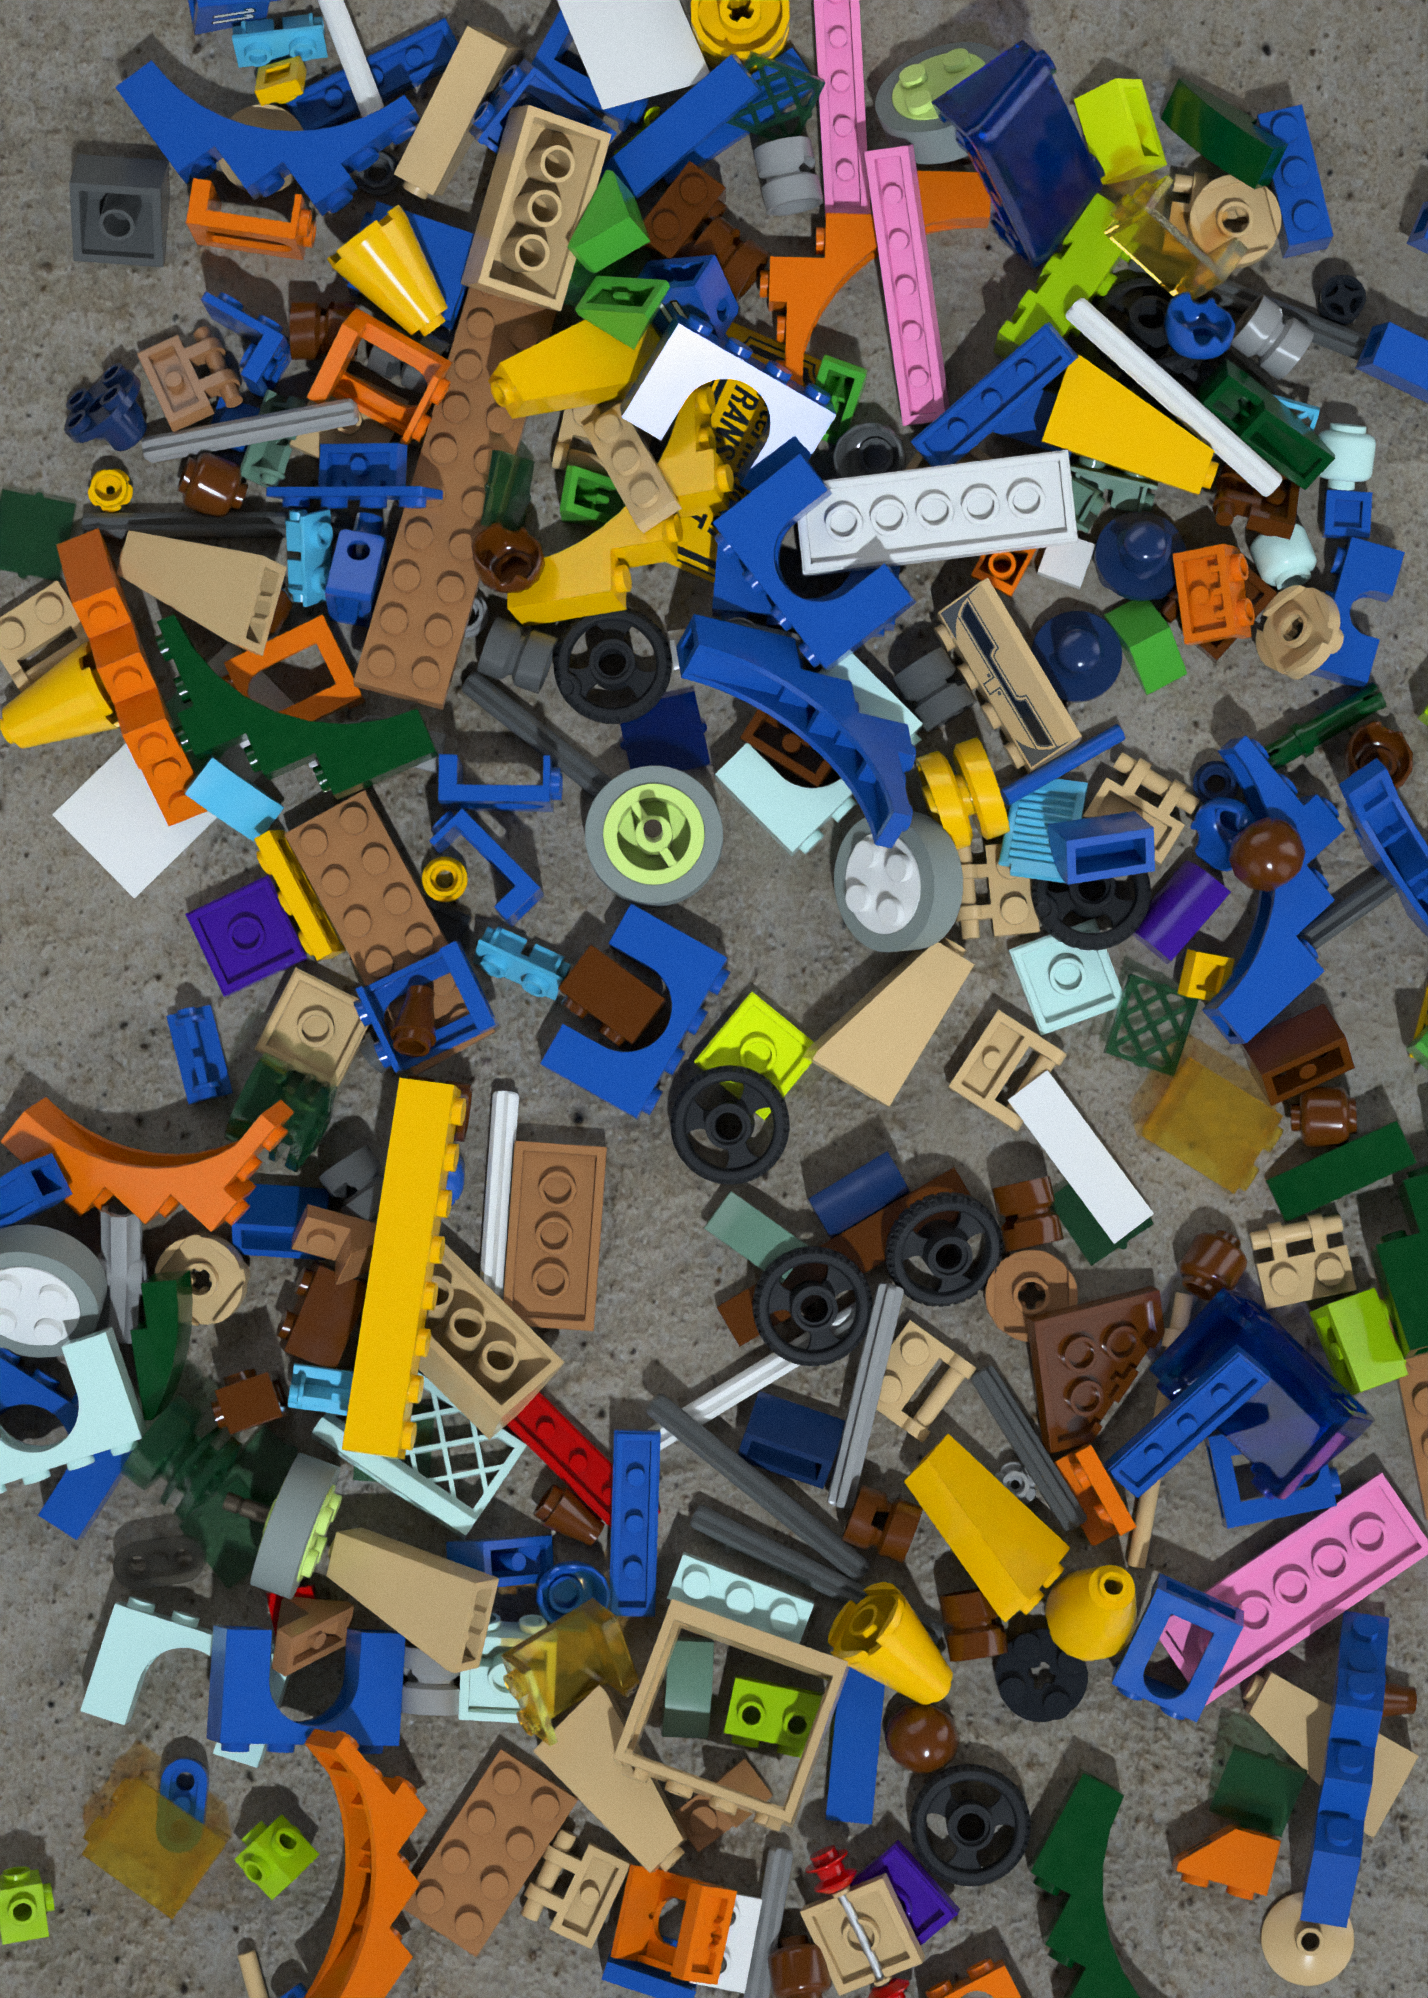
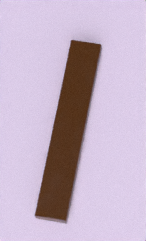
M955 1167L819 1247L829 1248L845 1255L864 1274L886 1261L885 1246L888 1233L891 1232L890 1229L894 1221L899 1219V1215L904 1209L910 1208V1204L918 1199L922 1200L923 1197L930 1194L937 1195L939 1192H957L969 1196L971 1194ZM943 1211L930 1215L916 1225L913 1230L918 1233L925 1224L933 1220L942 1219L952 1222L958 1218L959 1211ZM821 1263L798 1265L792 1269L781 1285L787 1290H792L803 1281L813 1280L821 1283L827 1275L828 1267L826 1264ZM757 1283L717 1306L739 1347L760 1335L754 1322L752 1307ZM819 1295L806 1297L801 1304L800 1310L805 1309L823 1297ZM778 1310L770 1314L773 1327L791 1317L789 1311Z

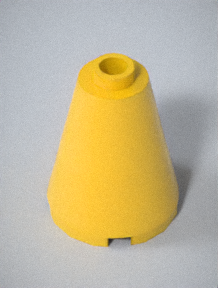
M397 205L387 212L388 215L379 222L376 220L340 247L336 251L337 253L328 257L327 260L334 270L410 335L419 330L426 337L446 321L441 313L448 306L406 213L400 205Z
M89 641L79 645L2 708L3 718L0 719V730L8 743H16L22 749L120 728L112 699L97 671Z
M1105 1565L1074 1571L1060 1579L1050 1591L1045 1605V1617L1047 1618L1050 1629L1049 1633L1053 1642L1067 1655L1082 1661L1110 1658L1124 1649L1130 1642L1137 1625L1135 1584L1131 1575L1119 1566Z
M880 1582L865 1588L863 1591L868 1596L858 1604L850 1600L835 1618L828 1635V1643L833 1647V1651H830L834 1657L848 1661V1667L920 1704L927 1705L942 1700L950 1691L953 1676L952 1670L903 1593L894 1584Z

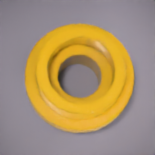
M443 856L435 858L427 864L422 874V884L426 893L434 900L445 903L452 902L461 897L468 885V875L466 869L458 860ZM442 872H450L454 876V882L448 888H441L437 884V877Z

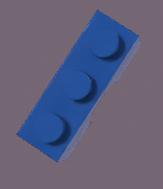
M1302 104L1258 114L1255 125L1288 144L1271 180L1273 194L1281 210V228L1277 237L1282 258L1327 249L1334 235Z
M1351 537L1345 548L1337 547L1330 573L1337 575L1333 591L1325 590L1324 593L1335 601L1339 609L1340 629L1344 634V640L1341 648L1336 653L1330 654L1327 660L1310 675L1362 689L1368 683L1380 639L1360 633L1352 624L1350 609L1353 602L1362 598H1371L1386 603L1393 596L1405 552L1355 537Z

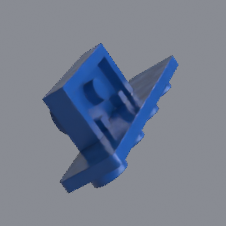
M400 443L320 444L318 487H267L266 496L282 499V507L296 509L310 508V500H321V507L335 509L348 508V500H360L359 507L376 509L387 508V500H399L398 507L421 509L426 508L427 500H443V490L422 486H406L408 445Z

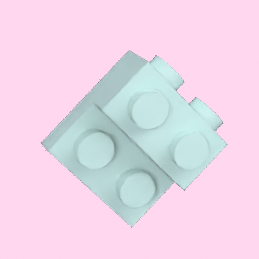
M491 1613L479 1668L460 1672L459 1720L551 1725L557 1628L552 1624H547V1620L540 1615H525L519 1619V1622L501 1621L499 1615Z

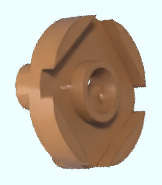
M1040 1250L1018 1251L1000 1261L999 1267H996V1273L994 1269L985 1287L986 1309L996 1327L1013 1339L1029 1342L1026 1317L1077 1305L1078 1302L1077 1285L1070 1271L1056 1257ZM1029 1282L1035 1283L1037 1291L1044 1292V1300L1037 1301L1033 1310L1027 1309L1025 1301L1018 1300V1292L1026 1290V1283Z

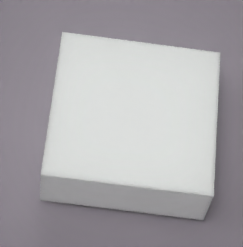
M1078 538L1077 544L1046 547L1037 575L1080 589L1096 544Z

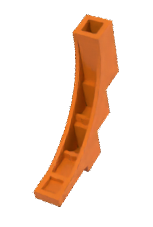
M917 171L926 235L953 229L988 228L991 205V173ZM826 213L825 227H816L815 254H822L824 258L770 256V270H760V298H769L768 311L786 312V316L777 315V343H786L785 360H776V362L787 368L793 374L790 379L803 386L804 354L821 315L841 288L869 262L879 257L873 214Z
M99 528L57 544L71 603L89 638L97 671L114 704L122 736L138 769L142 770L168 826L207 812L205 808L184 794V790L196 776V773L174 729L176 727L144 650L119 575L116 574L115 562Z
M45 1097L26 1109L0 1142L23 1164L52 1153L73 1193L63 1201L80 1217L95 1206L101 1211L103 1206L108 1205L116 1197L146 1225L159 1214L167 1218L182 1204L212 1232L225 1221L232 1226L249 1209L250 1205L245 1200L257 1187L249 1178L263 1163L258 1158V1155L264 1148L270 1152L287 1135L288 1130L283 1126L294 1114V1111L280 1100L263 1112L243 1137L235 1142L196 1153L168 1154L134 1149L110 1141L71 1119Z
M314 1729L304 1744L328 1772L337 1796L345 1839V1876L340 1913L325 1960L304 1998H385L413 1958L401 1943L402 1935L391 1925L420 1885V1882L408 1869L410 1866L409 1861L399 1853V1850L428 1810L417 1798V1790L413 1784L400 1776H395L394 1778L384 1777L377 1767L367 1762L358 1751L359 1744L352 1736L340 1730L334 1733Z

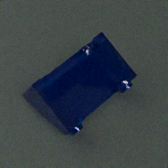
M1022 39L933 100L932 105L943 123L949 121L957 128L955 130L957 135L955 140L958 146L969 155L996 210L992 214L994 220L991 221V224L998 238L1030 268L1034 269L1050 258L1096 193H1100L1103 189L1101 178L1105 176V172L1096 157L1088 153L1052 76L1057 73L1052 59L1043 49L1036 52Z
M1223 1287L1149 1370L1159 1379L1156 1387L1169 1400L1173 1401L1236 1344L1270 1372L1271 1380L1217 1429L1253 1464L1250 1469L1255 1477L1251 1482L1255 1488L1270 1500L1274 1497L1284 1500L1358 1439L1373 1424L1375 1419L1260 1304L1245 1294Z

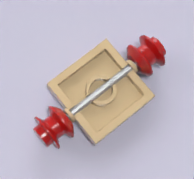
M830 1845L816 1851L809 1857L812 1863L805 1868L806 1873H817L820 1879L814 1887L815 1892L832 1895L803 1906L800 1914L814 1944L822 1951L830 1978L838 1995L841 1996L874 1983L875 1987L871 1990L868 1998H906L904 1990L909 1986V1981L893 1978L892 1975L922 1964L925 1955L887 1874L884 1873L850 1887L849 1884L854 1879L857 1870L856 1868H845L842 1862L848 1854L847 1849L837 1850L835 1845Z

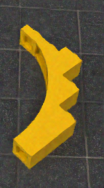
M703 384L688 396L678 412L671 437L657 464L682 509L643 533L637 527L625 506L604 526L582 541L561 552L545 557V567L541 577L531 588L521 593H507V609L523 627L626 610V592H630L632 588L629 568L678 560L677 542H681L683 539V528L680 518L729 510V492L734 490V476L730 465L724 464L716 453L715 435L710 427V414L715 412V398L710 386Z

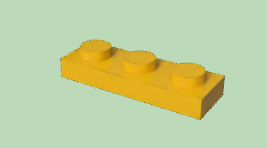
M269 830L256 837L254 840L259 848V851L256 853L257 859L263 870L268 875H273L280 889L277 893L279 902L286 913L290 916L293 915L301 929L298 933L299 940L305 951L310 956H315L317 961L332 959L345 952L346 948L284 835L285 831Z

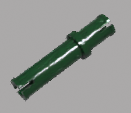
M1370 682L1366 687L1301 725L1295 722L1288 726L1287 733L1263 746L1269 755L1268 763L1276 771L1301 755L1307 758L1314 754V748L1378 710L1386 708V701L1382 693L1380 692L1376 695L1375 691L1378 690V687L1373 682Z

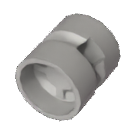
M796 136L777 139L762 144L754 150L758 176L767 181L761 187L767 215L787 216L814 209L823 203L819 177L810 172L815 166L810 138Z
M1262 294L1249 306L1235 325L1236 328L1231 345L1248 358L1257 354L1258 365L1277 380H1281L1303 356L1314 337V332L1295 318L1283 320L1282 309Z
M405 1645L403 1674L408 1676V1681L403 1684L401 1712L430 1716L458 1715L460 1688L454 1684V1679L460 1676V1672L452 1673L447 1671L415 1645Z

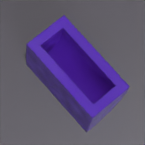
M1185 860L1150 900V905L1142 924L1132 935L1168 965L1228 897L1231 891L1205 870Z

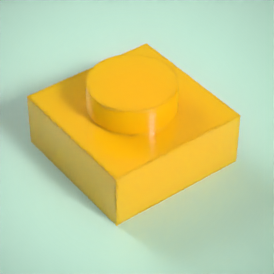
M300 55L258 67L254 92L261 106L274 102L278 104L288 103L304 93L307 69Z
M1187 949L1177 994L1211 1001L1232 975L1235 959Z

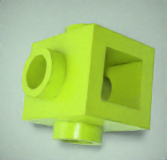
M281 1814L269 1826L261 1820L241 1839L247 1847L234 1860L244 1870L248 1879L256 1883L273 1900L320 1854L303 1837L301 1831Z
M17 1866L4 1870L2 1875H0V1937L2 1945L49 1937L46 1912L55 1910L51 1883L42 1884L38 1869L30 1870L26 1866Z

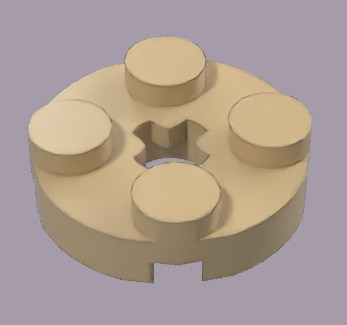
M1231 175L1222 176L1209 182L1196 197L1188 220L1189 234L1197 251L1203 255L1205 261L1210 265L1231 269L1248 267L1262 260L1272 250L1281 228V210L1276 197L1266 186L1254 190ZM1235 210L1238 217H1246L1247 223L1241 226V232L1233 233L1231 228L1224 227L1222 222L1227 220L1229 211Z
M1293 585L1279 592L1266 606L1262 615L1268 618L1264 624L1263 631L1257 629L1255 638L1258 655L1266 666L1294 680H1299L1318 669L1330 654L1336 653L1341 648L1344 634L1340 629L1339 609L1329 595L1313 587L1306 588L1302 585ZM1299 623L1303 624L1301 634L1296 639H1293L1297 634L1296 626Z
M199 1231L180 1238L171 1244L160 1256L155 1273L190 1270L193 1297V1326L222 1322L231 1316L242 1304L247 1293L250 1269L243 1261L239 1251L222 1237ZM193 1269L199 1272L206 1270L210 1274L211 1288L204 1286L198 1290L193 1286L196 1281L195 1276L191 1274Z

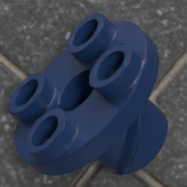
M121 363L110 366L103 373L101 380L89 390L81 388L69 398L66 408L70 413L65 422V433L75 443H85L95 438L96 440H106L114 450L119 452L134 447L143 438L147 430V421L144 419L142 409L135 401L141 387L140 379L132 370L126 369Z
M1135 511L1122 514L1111 520L1098 537L1094 560L1099 581L1105 588L1130 600L1146 601L1164 598L1176 585L1172 554L1184 552L1186 547L1179 531L1165 518L1144 511L1141 513Z
M1085 611L1064 612L1051 618L1038 631L1031 648L1032 653L1058 697L1066 702L1081 703L1102 696L1113 685L1122 666V647L1114 629L1101 617Z

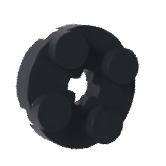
M1034 1628L1012 1638L1007 1642L1008 1652L998 1655L995 1664L994 1678L1000 1697L1013 1713L1033 1722H1048L1065 1718L1081 1702L1088 1683V1670L1085 1661L1067 1655L1057 1646L1051 1638L1049 1628ZM1041 1662H1046L1049 1664L1048 1671L1054 1675L1052 1683L1045 1682L1042 1688L1034 1687V1678L1028 1676V1671L1031 1667L1039 1668Z

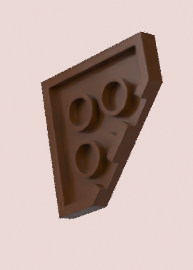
M1153 1286L1026 1317L1042 1442L1048 1452L1054 1453L1092 1443L1103 1428L1100 1422L1114 1401L1120 1402L1139 1372L1135 1369L1149 1348L1155 1349L1164 1336L1165 1330L1160 1290Z

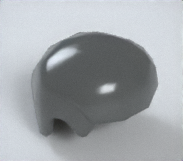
M875 422L857 424L848 429L837 439L832 455L835 472L840 478L903 471L906 462L903 440L889 426Z

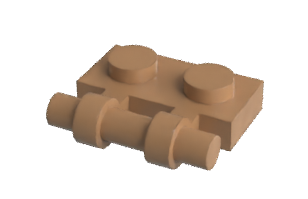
M207 326L200 327L194 332L193 336L197 343L185 349L179 336L176 335L137 353L173 432L215 414L209 403V399L215 396L222 397L228 408L237 407L243 401L239 391L240 381L236 372L233 369H229L225 362L226 351L219 338L213 336L210 328ZM202 364L207 365L211 375L199 380L194 368Z

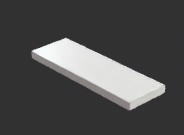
M1068 450L824 480V483L833 494L798 521L804 577L875 569L884 563L891 567L1078 543Z

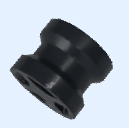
M1347 274L1330 278L1324 284L1317 298V311L1320 317L1343 326L1353 323L1363 310L1366 302V291L1363 284L1357 278ZM1331 304H1337L1338 306H1340V307L1342 308V311H1341L1340 308L1336 307L1335 305H1332V306H1331Z

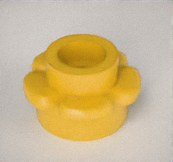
M116 468L112 470L102 469L96 472L91 478V485L88 489V496L92 504L100 506L102 511L107 513L120 511L121 506L128 504L133 496V487L128 483V475ZM108 487H114L115 492L107 494L106 490Z

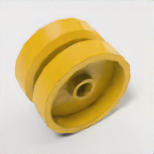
M691 0L692 32L705 62L713 69L728 56L734 54L752 75L783 53L789 38V0ZM741 17L738 22L734 21L735 18Z
M978 737L955 744L953 759L957 772L956 775H954L947 758L940 751L916 758L917 770L922 784L921 791L929 816L945 829L952 839L956 850L971 845L973 834L968 816H972L978 832L987 840L1010 832L1006 809L993 769Z

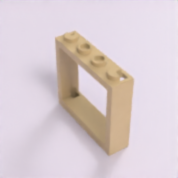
M671 1599L613 1759L617 1765L623 1766L620 1774L633 1780L647 1783L650 1776L667 1782L664 1790L677 1796L691 1799L694 1792L711 1798L708 1806L721 1812L735 1815L738 1808L755 1814L753 1822L765 1828L778 1832L781 1825L793 1828L850 1669L848 1661ZM681 1628L828 1681L783 1807L635 1754Z

